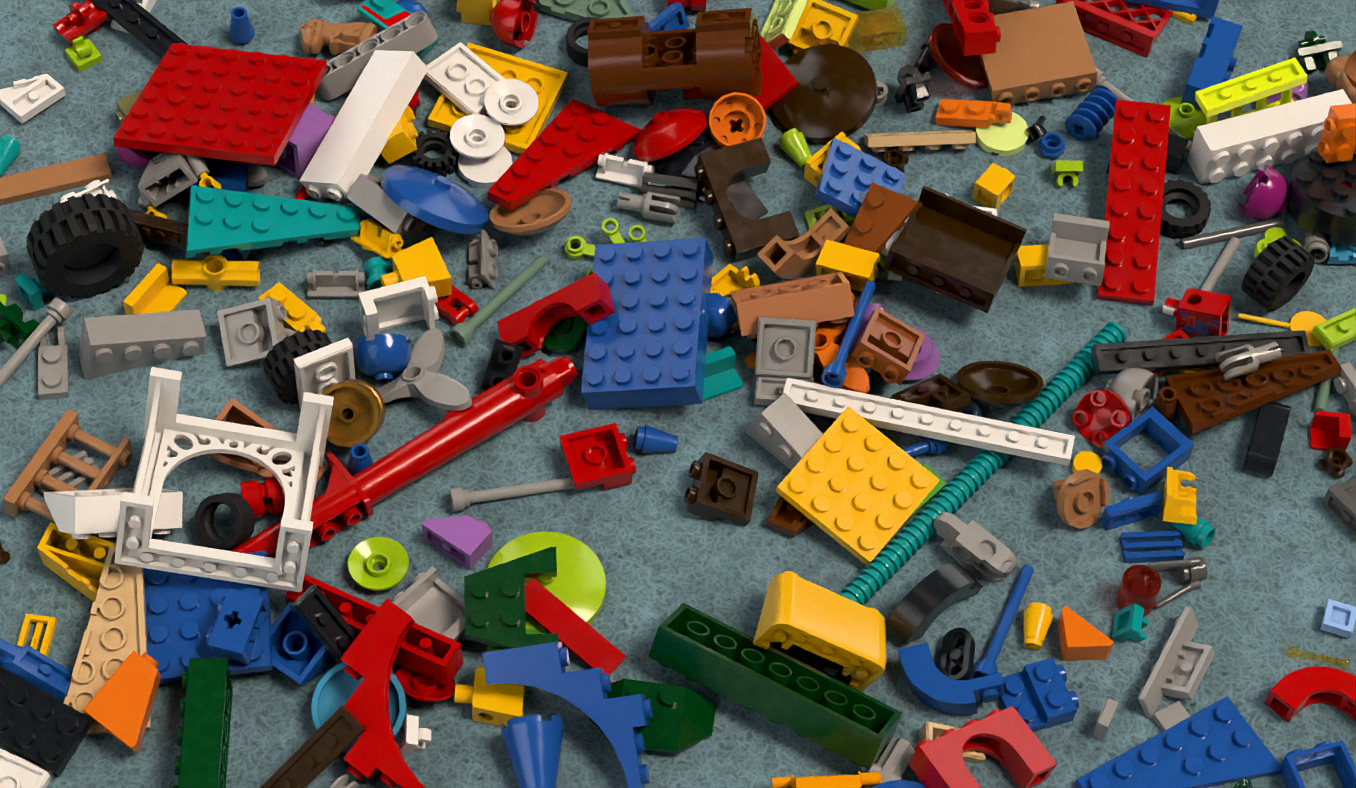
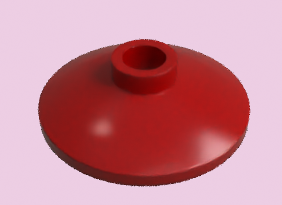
M404 667L395 673L403 687L404 693L413 697L416 701H442L452 697L455 693L456 684L454 680L447 687Z

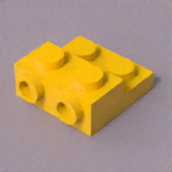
M808 0L792 38L788 41L790 49L793 50L792 54L794 55L803 49L823 44H834L848 48L849 38L859 20L858 15L823 0Z

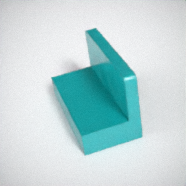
M731 346L706 354L703 402L743 387V383L734 368L736 354Z

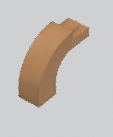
M830 208L802 236L791 241H784L776 235L757 255L779 277L784 279L797 278L816 268L817 259L826 239L839 243L849 233L851 228Z

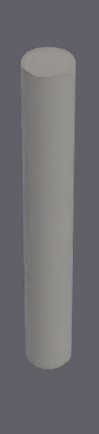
M1230 238L1200 290L1213 291L1240 245L1238 238Z

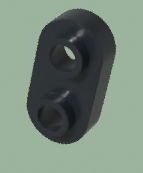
M961 627L954 628L947 632L943 638L939 671L946 677L954 680H970L973 673L975 640L967 629Z

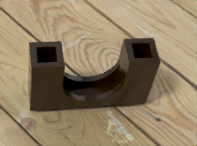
M762 137L702 153L699 155L698 161L694 166L696 178L698 181H702L705 188V202L713 209L715 228L718 231L721 230L724 238L722 240L723 249L726 255H730L733 263L758 256L757 254L776 235L784 241H791L800 236L790 211L766 218L752 219L739 214L729 202L727 189L733 183L767 172L771 160Z

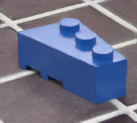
M1212 16L1206 37L1203 39L1201 50L1186 84L1181 104L1190 103L1195 109L1201 110L1195 100V92L1230 80L1238 57L1233 55L1243 27L1242 25Z

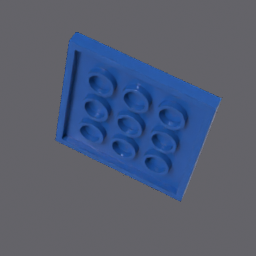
M266 551L245 553L268 557ZM144 568L147 654L159 663L156 668L162 676L160 684L182 681L183 670H188L189 658H221L214 656L206 643V635L210 626L215 625L218 617L217 607L222 597L226 596L228 588L264 596L270 607L269 587ZM270 610L249 665L228 660L231 675L273 670Z

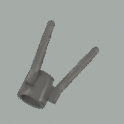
M1201 557L1187 560L1150 562L1148 566L1142 569L1143 572L1176 570L1179 581L1187 583L1186 586L1155 603L1154 607L1156 609L1170 603L1190 590L1200 588V581L1205 580L1208 575L1206 563Z

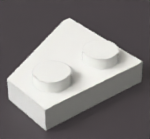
M43 74L28 80L13 81V87L0 89V105L23 124L66 94L64 87L48 74Z

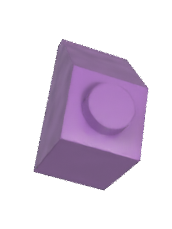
M469 515L426 520L422 524L423 539L469 570L493 546L492 530L485 522L477 521Z

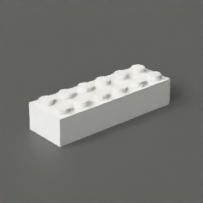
M1341 89L1198 126L1187 162L1200 184L1208 182L1217 183L1223 178L1231 176L1240 177L1247 172L1258 169L1265 170L1264 165L1266 164L1271 167L1280 163H1292L1296 159L1311 154V152L1318 151V141L1321 140L1324 120L1328 116L1330 106L1352 103L1344 90Z

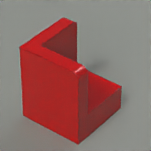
M1315 411L1309 424L1310 448L1312 450L1326 451L1332 447L1341 448L1346 451L1351 440L1350 414Z

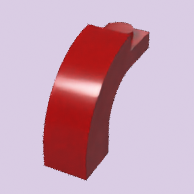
M1314 666L1302 668L1283 677L1270 690L1264 704L1288 723L1303 708L1317 703L1335 706L1356 721V676L1331 667Z

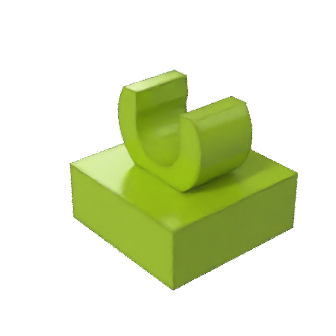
M83 36L74 39L72 40L73 46L65 49L66 56L79 73L103 62L102 55L89 38L84 40Z
M1056 160L1051 164V175H1058L1056 178L1057 187L1063 186L1064 177L1071 179L1072 187L1078 185L1077 175L1083 172V161Z

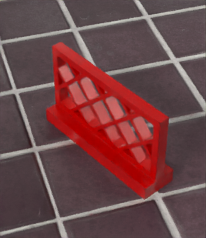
M1056 0V4L1074 2L1083 32L1146 58L1172 16V12L1166 9L1123 0H1097L1091 2L1087 0ZM1131 4L1133 6H1136L1137 9L1128 10L1126 5ZM1118 6L1121 11L1112 12L1109 7ZM1155 14L1162 17V19L1152 20L1150 15ZM1142 16L1144 21H1135L1133 17Z

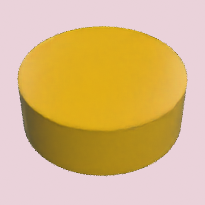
M1082 451L1074 457L1072 471L1075 473L1078 470L1088 469L1100 475L1102 460L1093 452Z

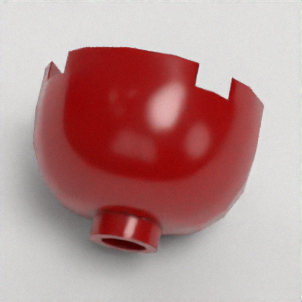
M499 0L495 7L491 9L489 21L494 35L502 43L517 48L526 47L523 44L525 40L531 41L538 19V12L533 11L532 5H537L536 0Z

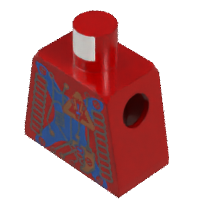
M1189 288L1186 290L1181 301L1168 297L1163 306V313L1177 317L1176 330L1181 328L1190 338L1223 336L1229 331L1231 296Z

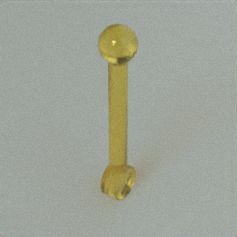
M1290 646L1286 652L1287 656L1291 659L1302 657L1338 664L1343 669L1348 668L1351 664L1350 659L1347 657L1339 659L1302 652L1295 646Z

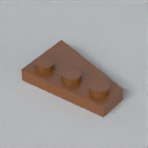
M872 182L844 244L880 254L887 246L886 242L897 230L900 231L906 224V219L913 211L917 212L923 204Z

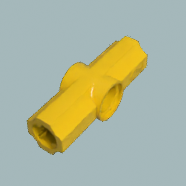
M218 254L215 256L209 255L204 260L174 259L172 261V284L206 285L208 289L213 291H221L227 286H258L260 284V261H228L225 257Z

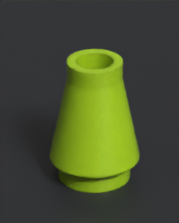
M793 128L779 138L780 148L799 165L801 170H804L805 162L812 155L803 133Z

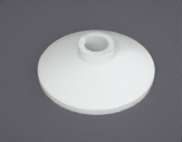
M502 79L493 83L487 89L484 97V106L489 116L498 123L508 126H518L529 122L537 113L539 105L535 90L529 84L518 79Z
M473 114L464 116L453 124L450 131V141L454 149L460 154L469 158L483 159L491 157L501 150L505 141V133L502 126L491 117Z

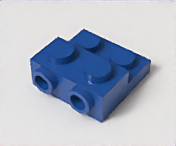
M1053 658L1025 665L1022 672L1002 677L1004 695L1000 696L999 700L1003 709L1013 706L1032 732L1074 720L1077 708H1079L1077 695L1073 690H1067L1064 683L1067 681L1065 669L1061 664L1056 665Z

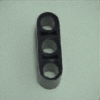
M1273 401L1260 406L1243 465L1244 469L1272 477L1291 411L1290 406Z

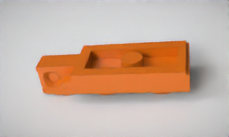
M941 99L935 119L936 124L941 126L989 128L990 124L995 122L1011 123L1012 108L1011 104L995 101Z

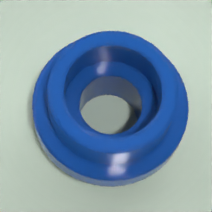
M1050 132L1039 140L1038 150L1045 157L1057 158L1064 153L1065 143L1059 134Z

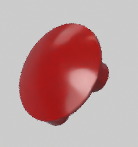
M1096 389L1088 392L1080 399L1073 413L1072 421L1086 440L1101 448L1105 441L1124 427H1128V424L1130 425V413L1126 403L1118 394L1107 389Z

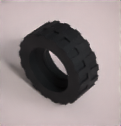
M1178 179V181L1168 180V182L1164 183L1160 234L1169 236L1172 239H1183L1195 236L1196 234L1199 235L1203 228H1205L1211 211V202L1208 200L1207 193L1203 192L1201 187L1189 181L1185 182ZM1170 201L1184 202L1192 208V215L1189 218L1174 217L1166 211V205Z

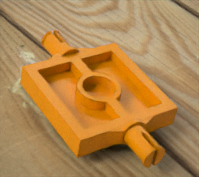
M857 771V774L772 777V788H861L862 785L881 784L880 771L868 773Z

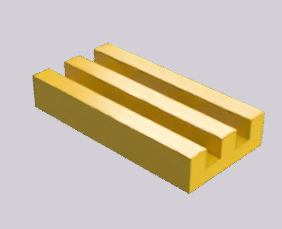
M25 614L17 646L23 647L26 644L31 624L36 622L30 647L37 650L43 626L47 624L40 653L48 657L57 625L56 617Z

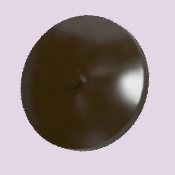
M834 44L816 45L797 52L785 61V66L798 81L799 85L771 106L778 123L786 131L796 128L799 132L803 133L806 142L828 143L840 132L846 134L847 137L867 122L876 106L878 86L870 64L856 51Z

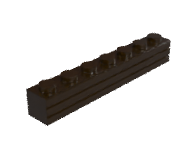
M130 210L142 238L186 249L188 224ZM209 251V252H201V253H204V254L211 255V254H210V251Z

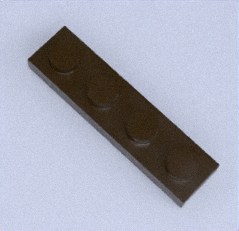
M341 706L260 788H307L366 729L365 726L345 706Z

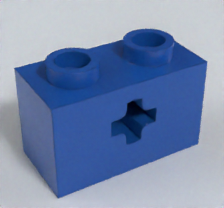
M228 588L226 596L222 597L217 607L218 617L215 625L210 626L206 635L207 646L214 656L228 658V660L249 665L270 610L264 596Z

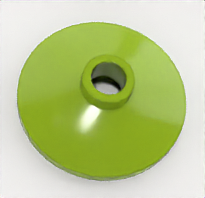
M1173 97L1164 101L1162 104L1171 105L1169 126L1186 139L1194 138L1193 130H1196L1198 126L1206 125L1207 117L1203 111L1195 109L1190 103L1181 104L1182 97Z
M372 537L360 542L351 551L348 559V570L351 578L359 586L372 591H383L398 585L405 578L409 568V558L404 547L397 541L387 537ZM377 566L384 567L383 570H373Z

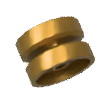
M356 379L341 381L332 385L321 394L334 397L327 440L337 446L352 447L356 444H362L377 434L384 423L386 408L383 397L374 386L366 381ZM346 408L353 411L354 416L352 419L349 418L350 413L346 411Z

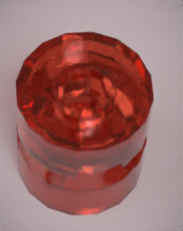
M1142 564L1127 568L1123 573L1115 599L1119 610L1136 603L1144 608L1143 617L1151 613L1162 584L1156 570Z

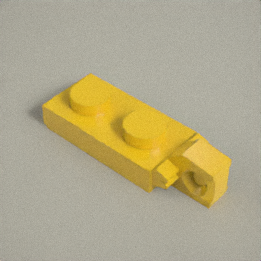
M280 282L258 297V300L273 298L278 300L279 304L284 305L287 320L283 321V325L288 329L296 332H303L309 329L312 331L321 330L322 333L325 332L326 328L321 324L322 319L318 314Z

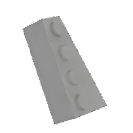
M199 309L86 317L83 320L78 348L84 380L202 354L206 333Z

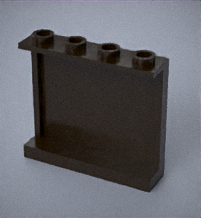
M923 186L918 200L923 205L917 212L913 211L896 243L891 245L883 269L988 313L1021 247L1027 229L927 186Z

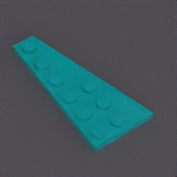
M191 185L186 258L196 257V253L209 251L211 255L220 254L222 250L232 248L244 251L282 246L283 242L296 241L299 244L307 243L308 239L322 237L325 240L358 236L360 208Z

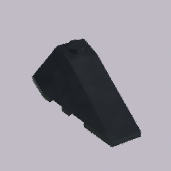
M704 130L689 145L676 153L664 157L657 166L656 172L662 175L697 179L694 166L698 161L699 155L720 149L721 147ZM745 179L733 183L727 189L729 202L739 214L748 218L759 219L768 213L766 207ZM698 181L696 200L703 203L705 202V188L702 181ZM674 186L677 189L691 190V188Z

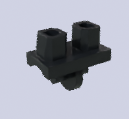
M906 65L898 72L897 79L900 87L894 98L897 103L904 102L907 113L923 110V102L931 96L928 85L932 77L930 71L925 72L921 76L920 71L915 66Z
M496 338L480 388L488 390L512 376L517 370L524 347Z

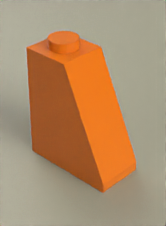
M133 650L83 710L87 716L137 754L141 749L162 676L156 668L159 665L156 660L145 652L140 656Z

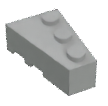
M783 393L761 412L745 431L747 435L790 470L797 465L823 435L786 393Z

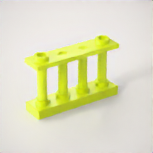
M1294 57L1196 91L1195 100L1207 117L1206 124L1218 121L1219 113L1231 110L1230 118L1294 102L1292 99V89L1306 84L1307 74ZM1281 92L1279 101L1267 105L1268 96ZM1256 101V109L1242 113L1243 105Z

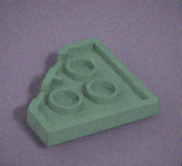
M536 0L541 12L573 21L587 17L606 19L634 16L625 0Z

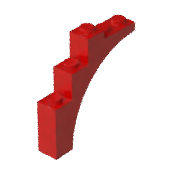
M386 599L340 658L346 664L343 669L346 673L357 681L361 677L364 678L344 706L366 727L343 759L349 763L346 770L360 780L364 776L373 780L376 774L381 771L382 774L379 778L391 788H396L397 785L402 788H426L417 779L403 758L395 740L389 712V687L393 665L400 646L415 621L409 614L389 599Z

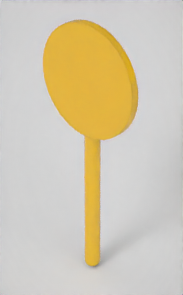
M1299 312L1292 317L1290 323L1242 313L1237 315L1239 319L1288 328L1290 331L1305 330L1309 347L1322 346L1320 341L1313 335L1312 330L1315 325L1327 320L1315 312Z

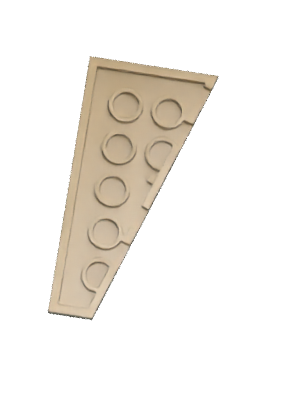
M116 546L109 547L99 581V589L90 611L91 616L87 629H85L71 675L72 680L68 694L64 699L65 704L86 716L87 714L83 709L134 650L140 656L144 652L147 653L144 568L115 564ZM151 714L146 730L151 729ZM94 721L86 735L106 734L109 732Z

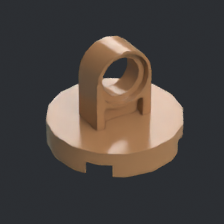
M1078 470L1067 479H1060L1052 484L1053 498L1057 502L1056 508L1059 517L1064 523L1075 528H1089L1101 518L1097 515L1102 507L1108 506L1110 497L1108 482L1098 473L1091 470Z

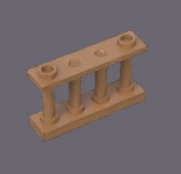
M68 408L3 498L5 513L16 518L21 510L29 509L55 522L48 506L33 498V493L37 487L45 486L55 492L76 491L78 489L50 476L49 471L52 466L60 463L93 479L94 482L88 490L106 489L120 468H126L132 459L133 452H131L130 438L125 436L116 448L82 431L79 426V414ZM77 441L110 457L103 469L100 470L65 453V448L70 442Z

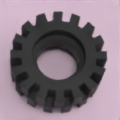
M436 128V133H432V129H427V134H424L423 131L418 133V137H416L417 150L410 153L411 166L422 168L446 177V172L451 175L454 172V168L457 169L459 152L451 144L450 132L445 130L441 134V129ZM429 150H440L445 153L439 158H429L424 155Z

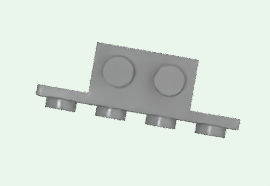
M1185 606L1181 616L1177 617L1174 630L1170 638L1164 642L1162 653L1157 663L1153 664L1151 675L1146 685L1140 689L1138 700L1146 717H1153L1164 695L1192 701L1215 655L1212 646L1191 642L1198 628V621L1192 607Z

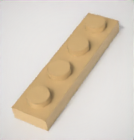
M972 130L864 134V144L867 147H872L873 152L888 151V147L898 146L900 151L915 150V146L925 145L927 150L941 149V145L952 144V148L963 149L968 148L969 143H976V132Z

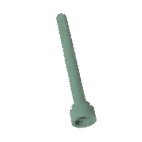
M538 256L469 321L457 323L449 330L450 339L460 347H466L473 340L475 330L546 265V257Z

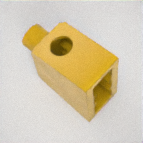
M433 237L392 256L393 272L380 276L382 287L425 276L429 287H435L437 297L452 294L451 276Z
M479 667L475 669L474 685H455L454 702L472 704V720L496 726H501L503 723L508 727V720L523 716L525 685L514 683L487 684L485 667Z

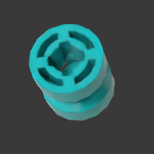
M373 257L364 263L365 276L368 278L366 281L368 291L381 288L380 276L392 272V265L389 259Z

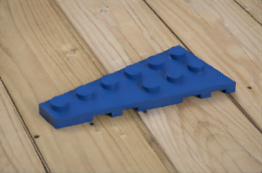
M1227 696L1078 778L1075 785L1077 788H1209L1232 781L1253 780L1259 776L1280 775L1283 772V768Z

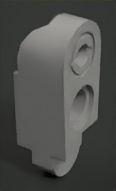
M942 512L934 521V528L944 539L939 546L964 568L969 569L983 580L992 583L998 582L1008 577L1017 567V559L1013 552L974 520L966 525L954 514Z

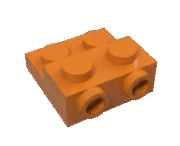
M1356 103L1330 106L1328 116L1324 120L1321 140L1318 141V152L1326 163L1351 161L1353 154L1356 153Z

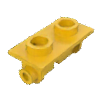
M371 219L362 220L359 224L360 235L351 237V240L362 245L363 249L373 251L379 254V257H384L392 261L394 254L402 251L401 247L404 243L400 234H396L388 228H382V225Z

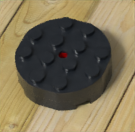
M1318 151L1311 152V154L1300 159L1293 168L1286 196L1288 202L1286 209L1297 225L1313 235L1316 229L1332 235L1330 242L1347 245L1356 244V154H1353L1351 161L1326 163Z

